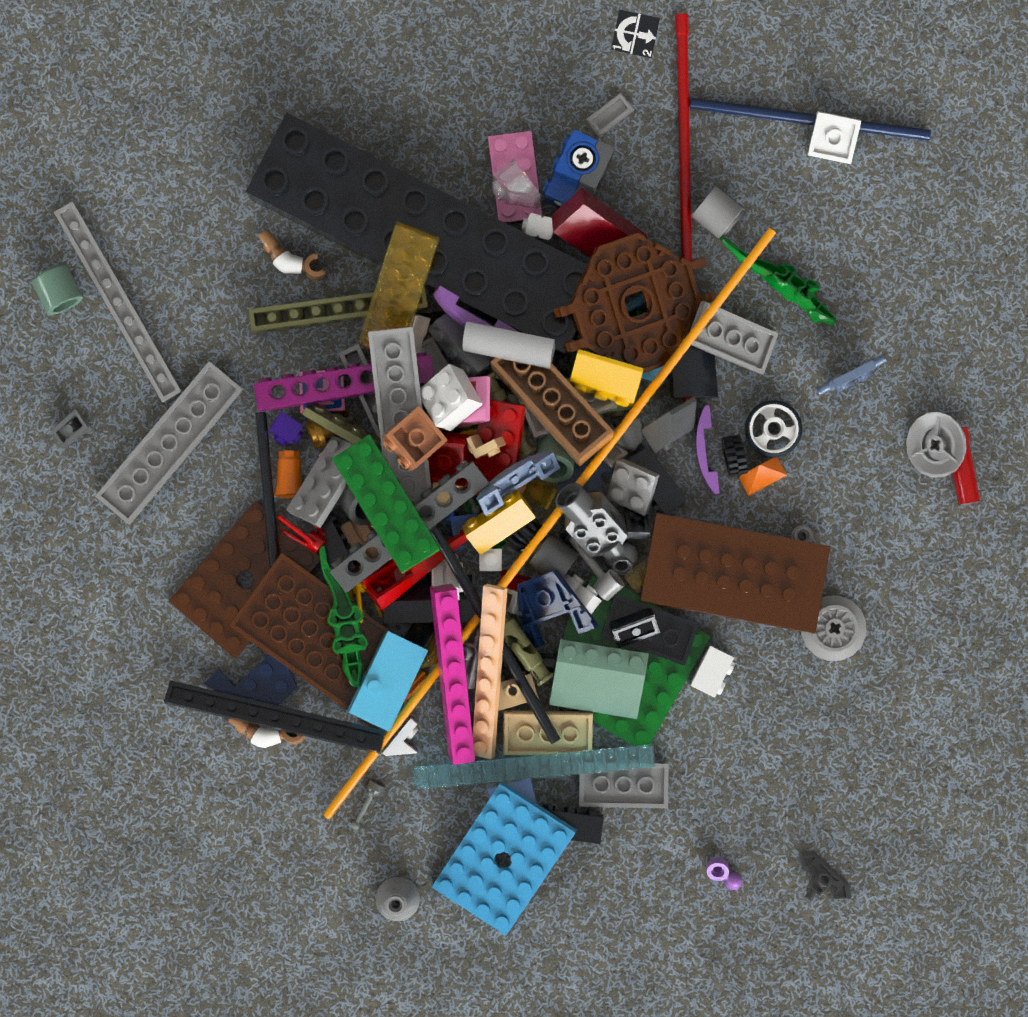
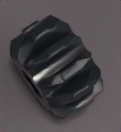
M535 518L506 537V541L518 552L523 551L542 525Z

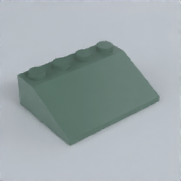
M560 639L549 705L637 719L649 654Z

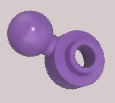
M717 857L708 861L707 875L709 878L715 881L724 880L726 887L730 890H736L741 886V876L736 872L729 873V864L725 859Z

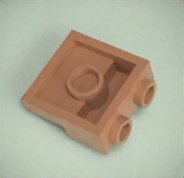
M420 406L414 408L401 421L397 422L382 435V438L385 440L383 441L384 447L390 452L394 451L399 457L397 459L399 465L403 469H409L410 471L421 465L447 441V438Z

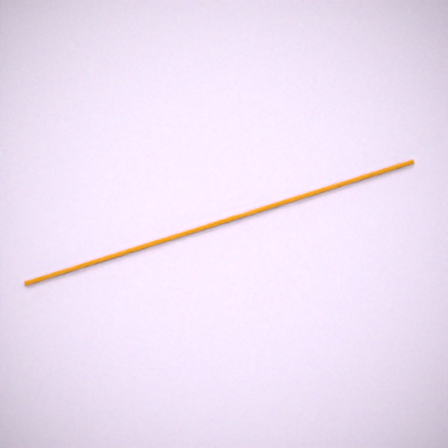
M768 228L615 429L613 438L599 450L575 483H579L583 487L774 237L776 234L774 230ZM558 507L554 509L497 586L506 588L563 514ZM476 613L461 632L463 644L480 623ZM438 663L398 714L390 732L386 731L382 750L438 678ZM369 752L324 811V817L330 820L378 757V753Z

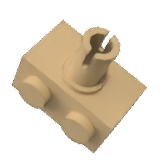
M525 670L522 671L538 698L531 673L526 674ZM504 676L501 677L498 711L527 703L513 678L505 680Z

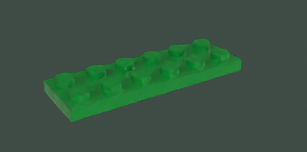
M370 434L331 458L402 574L441 550Z

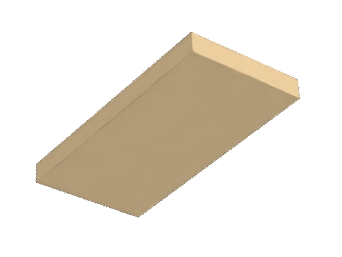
M504 710L503 755L592 756L593 712L545 711L561 738L559 741L551 744L532 711Z

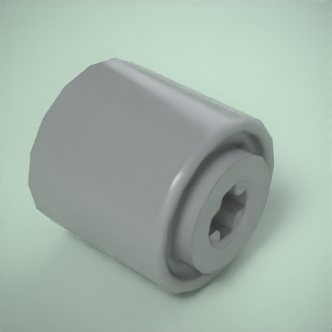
M715 186L691 217L714 236L720 238L723 234L726 235L742 216L740 213L743 208Z

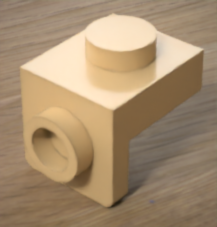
M478 434L467 438L468 449L475 458L485 455L492 457L501 452L500 447L506 445L503 436L493 439L486 444H483Z

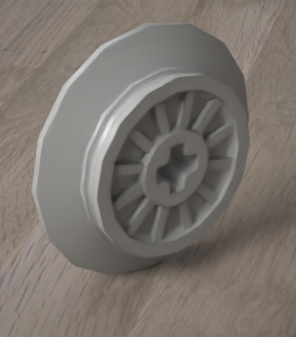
M942 412L926 413L917 418L909 428L906 439L907 454L912 465L921 474L932 478L946 477L955 472L962 464L967 450L966 436L961 425L952 416ZM937 441H940V442H941V443L939 444V448L936 447L937 444H938Z
M825 596L821 599L816 634L801 632V636L806 647L815 656L827 661H841L853 656L862 647L866 637V620L861 609L852 600L842 596ZM831 623L839 624L840 627H838L837 634L835 632H829V630L831 629Z

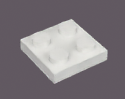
M817 111L807 154L809 156L851 164L861 120Z

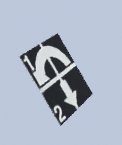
M619 9L611 50L652 58L660 18Z

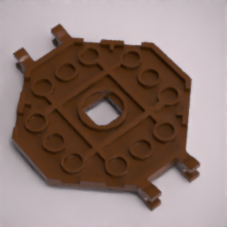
M634 233L596 246L570 303L553 309L555 317L573 314L579 333V339L564 343L566 352L586 348L597 355L644 368L643 373L664 366L690 332L700 302H712L716 298L715 291L699 294L692 271L707 266L705 258H695L687 261L674 255L663 246L651 242L640 233ZM642 291L648 312L630 317L625 297Z

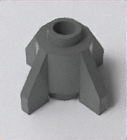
M636 416L617 441L625 450L633 451L641 446L640 443L643 441L641 430L644 428L641 417ZM624 418L607 424L614 432Z

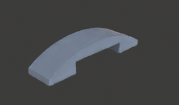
M545 451L527 457L493 478L477 496V501L483 514L487 516L504 505L502 500L504 497L538 476L543 480L560 469L553 451Z

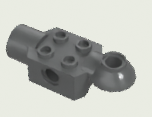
M571 483L565 486L555 499L556 506L564 513L565 530L590 557L603 556V562L608 569L613 570L618 575L628 574L636 566L639 560V553L634 546L624 543L627 538L626 519L602 492L587 493L579 483Z

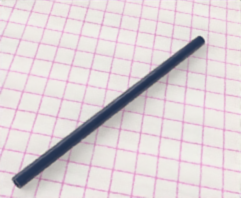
M691 98L690 109L808 125L815 124L817 115ZM861 121L859 132L926 141L930 140L931 130L868 121Z

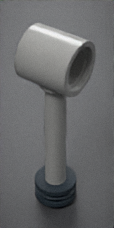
M566 530L561 533L560 537L565 544L571 543L598 579L593 584L595 591L604 600L609 601L625 586L621 577L613 570H608L605 573L595 559L590 557Z

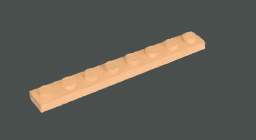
M491 584L483 586L473 722L474 755L487 759L495 757L507 588Z

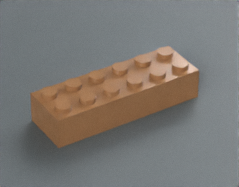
M494 358L491 361V368L523 405H526V408L579 466L613 438V430L553 364H551L549 369L501 358Z

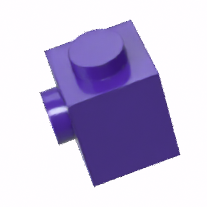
M281 411L270 426L268 433L274 436L273 440L281 446H290L293 442L297 444L302 437L303 432L300 430L303 425Z

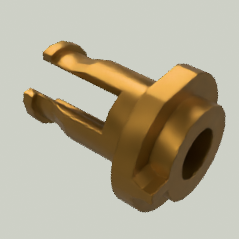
M345 408V411L336 412L333 414H339L345 418H348L349 410ZM311 419L305 423L314 449L326 447L325 440L337 435ZM353 420L347 421L350 424L354 425Z

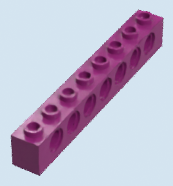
M426 352L416 353L420 386L425 385L435 376L432 357L427 355ZM369 361V365L360 366V363L348 364L347 369L338 370L337 366L328 367L322 373L310 370L303 372V376L294 377V374L281 375L279 380H272V377L258 379L259 383H254L258 411L264 412L375 394L374 380L367 384L361 381L363 373L370 372L373 374L372 363ZM342 376H349L351 383L347 387H342L339 385V379ZM321 379L329 382L328 388L324 391L317 389V383ZM298 383L306 384V392L303 394L295 393V386ZM278 386L283 387L285 390L284 395L280 398H275L273 396L274 388Z

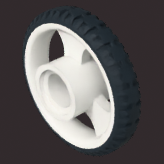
M778 400L765 401L758 404L749 413L745 422L746 439L757 453L766 457H781L790 453L798 445L802 436V422L798 413L789 404ZM778 408L785 411L793 420L794 425L786 427L782 419L775 417V409ZM760 413L765 417L766 421L761 428L762 435L754 437L753 423L756 416ZM770 423L778 425L779 432L777 435L769 433L768 425ZM785 436L790 441L788 445L781 449H767L769 440L774 441Z

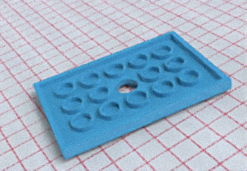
M501 781L435 880L432 888L504 935H507L575 835L577 829ZM497 853H508L511 856L512 863L507 867L499 866L495 861Z

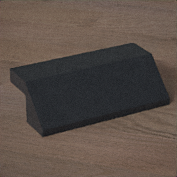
M691 345L669 373L671 399L718 397L715 355Z
M467 574L473 585L472 574ZM429 575L428 580L416 582L384 609V623L434 622L430 594L432 575ZM459 592L460 622H469L473 617V607L465 593Z

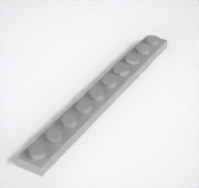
M72 201L54 211L55 216L162 403L182 393L75 203Z

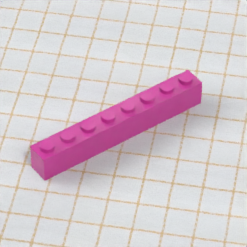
M452 583L431 586L430 594L448 757L453 765L475 762L457 589Z

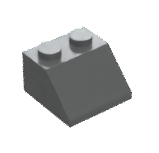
M695 397L670 410L641 430L655 453L662 448L666 452L674 447L676 443L679 444L689 438L687 433L692 431L695 425Z

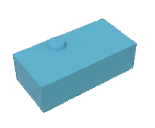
M385 631L363 675L362 683L357 688L346 712L390 732L428 650L389 631Z

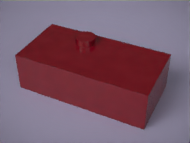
M583 188L552 215L553 232L590 258L596 246L634 233H640L647 239L645 232Z

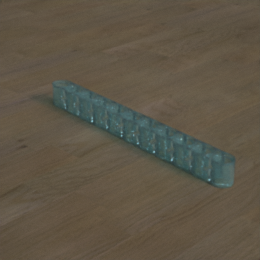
M649 744L479 760L457 765L448 763L413 767L414 789H427L523 780L527 778L656 767L654 745Z

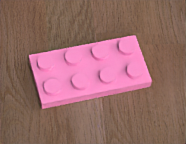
M532 132L488 136L498 220L504 223L521 222L524 218L528 219L531 213L541 215L542 218Z

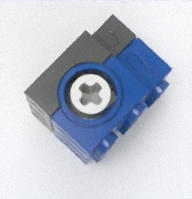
M573 130L572 135L567 134L562 144V155L558 154L553 163L552 174L554 176L552 179H547L543 188L545 202L560 208L581 188L595 197L612 162L615 148L600 141L597 142L596 139L577 130Z

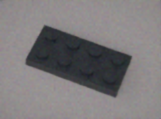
M614 595L600 637L616 642L609 623L650 606ZM650 607L654 613L660 633L626 646L685 666L699 623Z

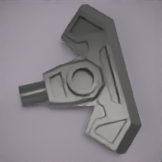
M802 851L800 853L802 871L813 873L806 888L808 892L803 897L806 903L810 904L814 898H818L829 889L831 890L833 900L851 899L849 884L815 851Z

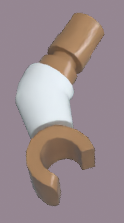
M269 229L258 236L264 243V250L268 254H272L273 265L279 271L287 274H302V271H305L307 277L313 281H321L327 276V271L323 269L315 272L310 268L313 263L318 262V254H312L306 260H303V257L293 255L283 247L280 248V243Z
M233 719L228 720L229 723L237 727L236 731L241 734L246 733V737L251 740L252 744L262 748L281 743L282 739L289 744L296 745L301 743L306 737L302 735L290 737L284 731Z

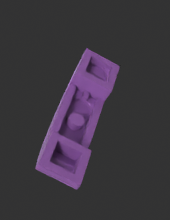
M439 286L433 294L440 307L463 327H465L467 321L518 331L499 319L493 325H490L457 306L456 302L459 296L442 286Z
M706 405L700 413L696 426L695 454L701 476L709 490L715 495L720 493L717 471L708 472L703 429L712 428L710 406Z

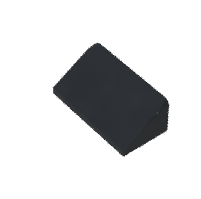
M650 607L609 623L618 648L660 633L654 613Z

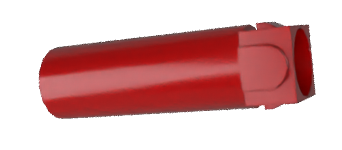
M962 427L966 436L967 446L964 460L958 469L952 473L958 505L980 501L969 443L968 427Z

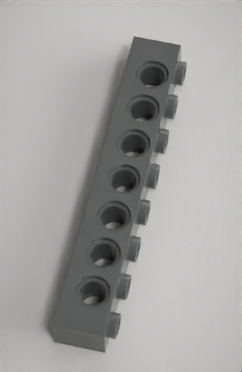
M473 460L461 462L456 467L457 471L451 476L449 474L444 475L438 480L439 485L433 490L429 487L420 494V500L416 503L412 501L419 514L420 508L424 505L432 508L430 515L423 516L420 514L428 529L432 528L489 484L488 479ZM458 478H465L468 481L465 488L459 489L455 486ZM445 491L450 494L447 502L438 501L437 496L440 492ZM375 529L366 536L368 539L364 543H356L348 550L350 553L344 558L339 556L331 563L330 573L346 593L392 558ZM368 547H376L379 553L374 557L368 556L366 554ZM352 560H357L360 562L361 567L358 570H351L348 567V563Z

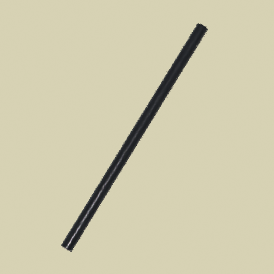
M257 412L255 417L269 567H271L280 554L266 412Z
M437 526L430 530L441 548L440 552L481 621L482 601L440 527ZM504 641L502 659L550 743L553 744L561 739Z

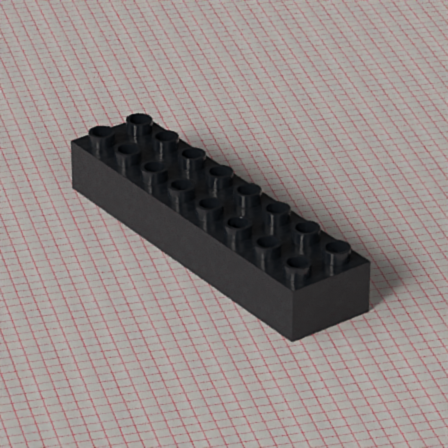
M286 112L246 190L251 201L419 286L425 285V288L433 293L439 286H442L459 296L456 302L457 305L492 323L499 319L518 330L517 332L555 339L554 354L563 359L565 358L567 352L564 343L574 340L578 330L573 314L555 317L553 309L570 303L587 264Z

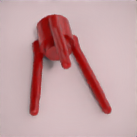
M278 515L279 520L303 537L304 540L285 529H281V533L307 547L311 552L314 551L317 554L320 547L325 546L328 542L325 538L327 533L322 528L313 525L317 532L312 530L307 535L282 515Z

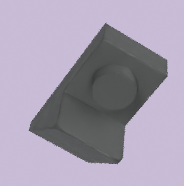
M76 408L56 425L51 432L64 449L81 435L91 432L92 428L80 409Z

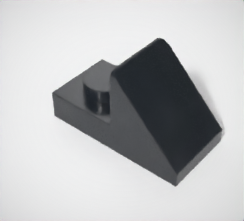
M624 507L627 539H649L648 515L644 516Z

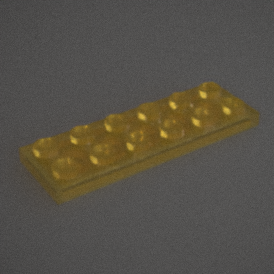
M400 222L395 224L358 344L370 348L368 331L412 326L440 238Z

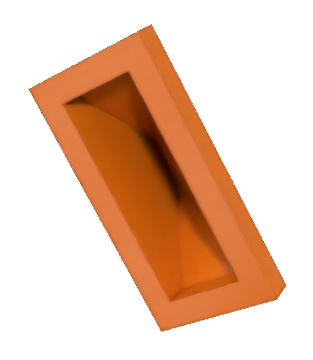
M774 457L751 469L746 474L740 475L738 478L747 495L750 496L787 476V473L778 457Z

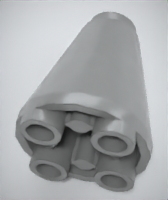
M404 877L386 879L379 886L376 894V905L379 912L385 918L392 921H404L410 918L417 911L420 903V893L417 886L411 880ZM392 901H399L400 907H392Z

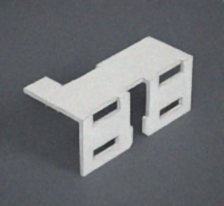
M420 315L415 316L413 323L416 353L426 352L427 350L421 347L430 322V318Z

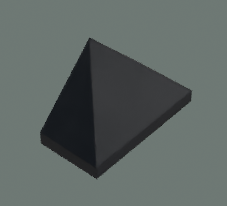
M434 622L413 623L403 638L423 648L435 632Z

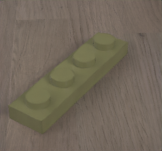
M320 403L310 404L303 411L302 415L352 444L369 435L361 426L350 424L346 421L345 417L329 412ZM372 436L382 453L380 437Z

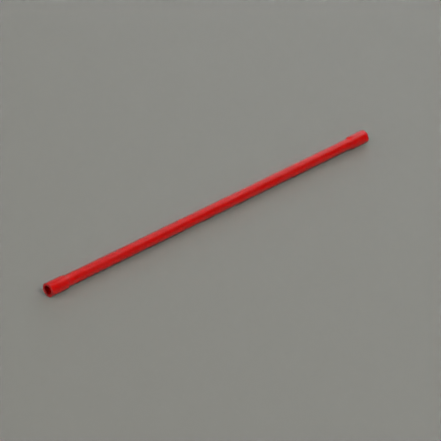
M676 14L681 258L690 261L692 260L688 75L689 21L688 14Z

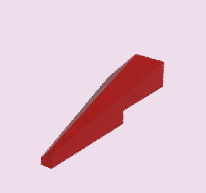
M462 529L459 530L458 535L446 540L454 552L468 539ZM438 551L403 574L394 560L390 559L360 583L371 600L383 611L441 563L444 557Z

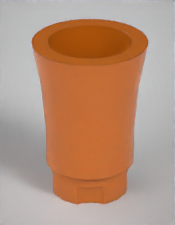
M285 450L278 452L274 497L294 498L303 484L299 451Z

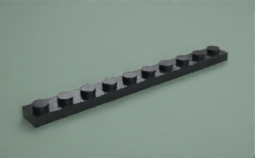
M171 680L164 699L165 704L381 754L386 735L385 730Z

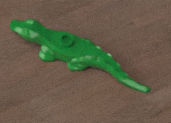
M722 236L720 238L723 245L738 261L743 262L749 255L726 237ZM759 258L751 265L750 268L754 274H759L762 280L767 281L770 287L779 292L785 300L792 301L803 308L812 322H825L830 326L837 322L836 317L814 295L820 288L818 283L808 278L804 280L798 276L794 266L784 262L778 266Z
M321 546L319 555L322 573L333 597V606L327 619L328 624L333 626L336 638L333 641L332 648L336 654H343L342 668L351 686L359 687L362 683L364 669L359 651H364L368 645L365 636L361 633L359 624L364 615L359 607L352 602L348 592L346 593L331 575L325 546Z

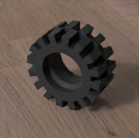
M738 434L723 437L722 450L729 477L746 474L748 472L747 460L741 436Z

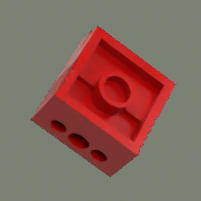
M441 431L447 438V441L428 457L431 482H438L446 474L451 476L457 471L456 467L464 460H467V462L470 460L474 461V455L469 451L467 438L473 435ZM458 478L455 482V485L459 486L468 484L465 478Z

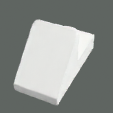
M411 718L383 754L391 756L417 753L418 751L408 744L405 739L411 740L416 734L418 722Z

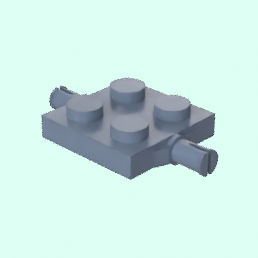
M883 354L872 360L869 359L867 363L816 387V392L821 396L828 391L837 389L839 393L852 386L853 380L856 379L859 383L872 376L871 371L879 365L886 363L887 360Z

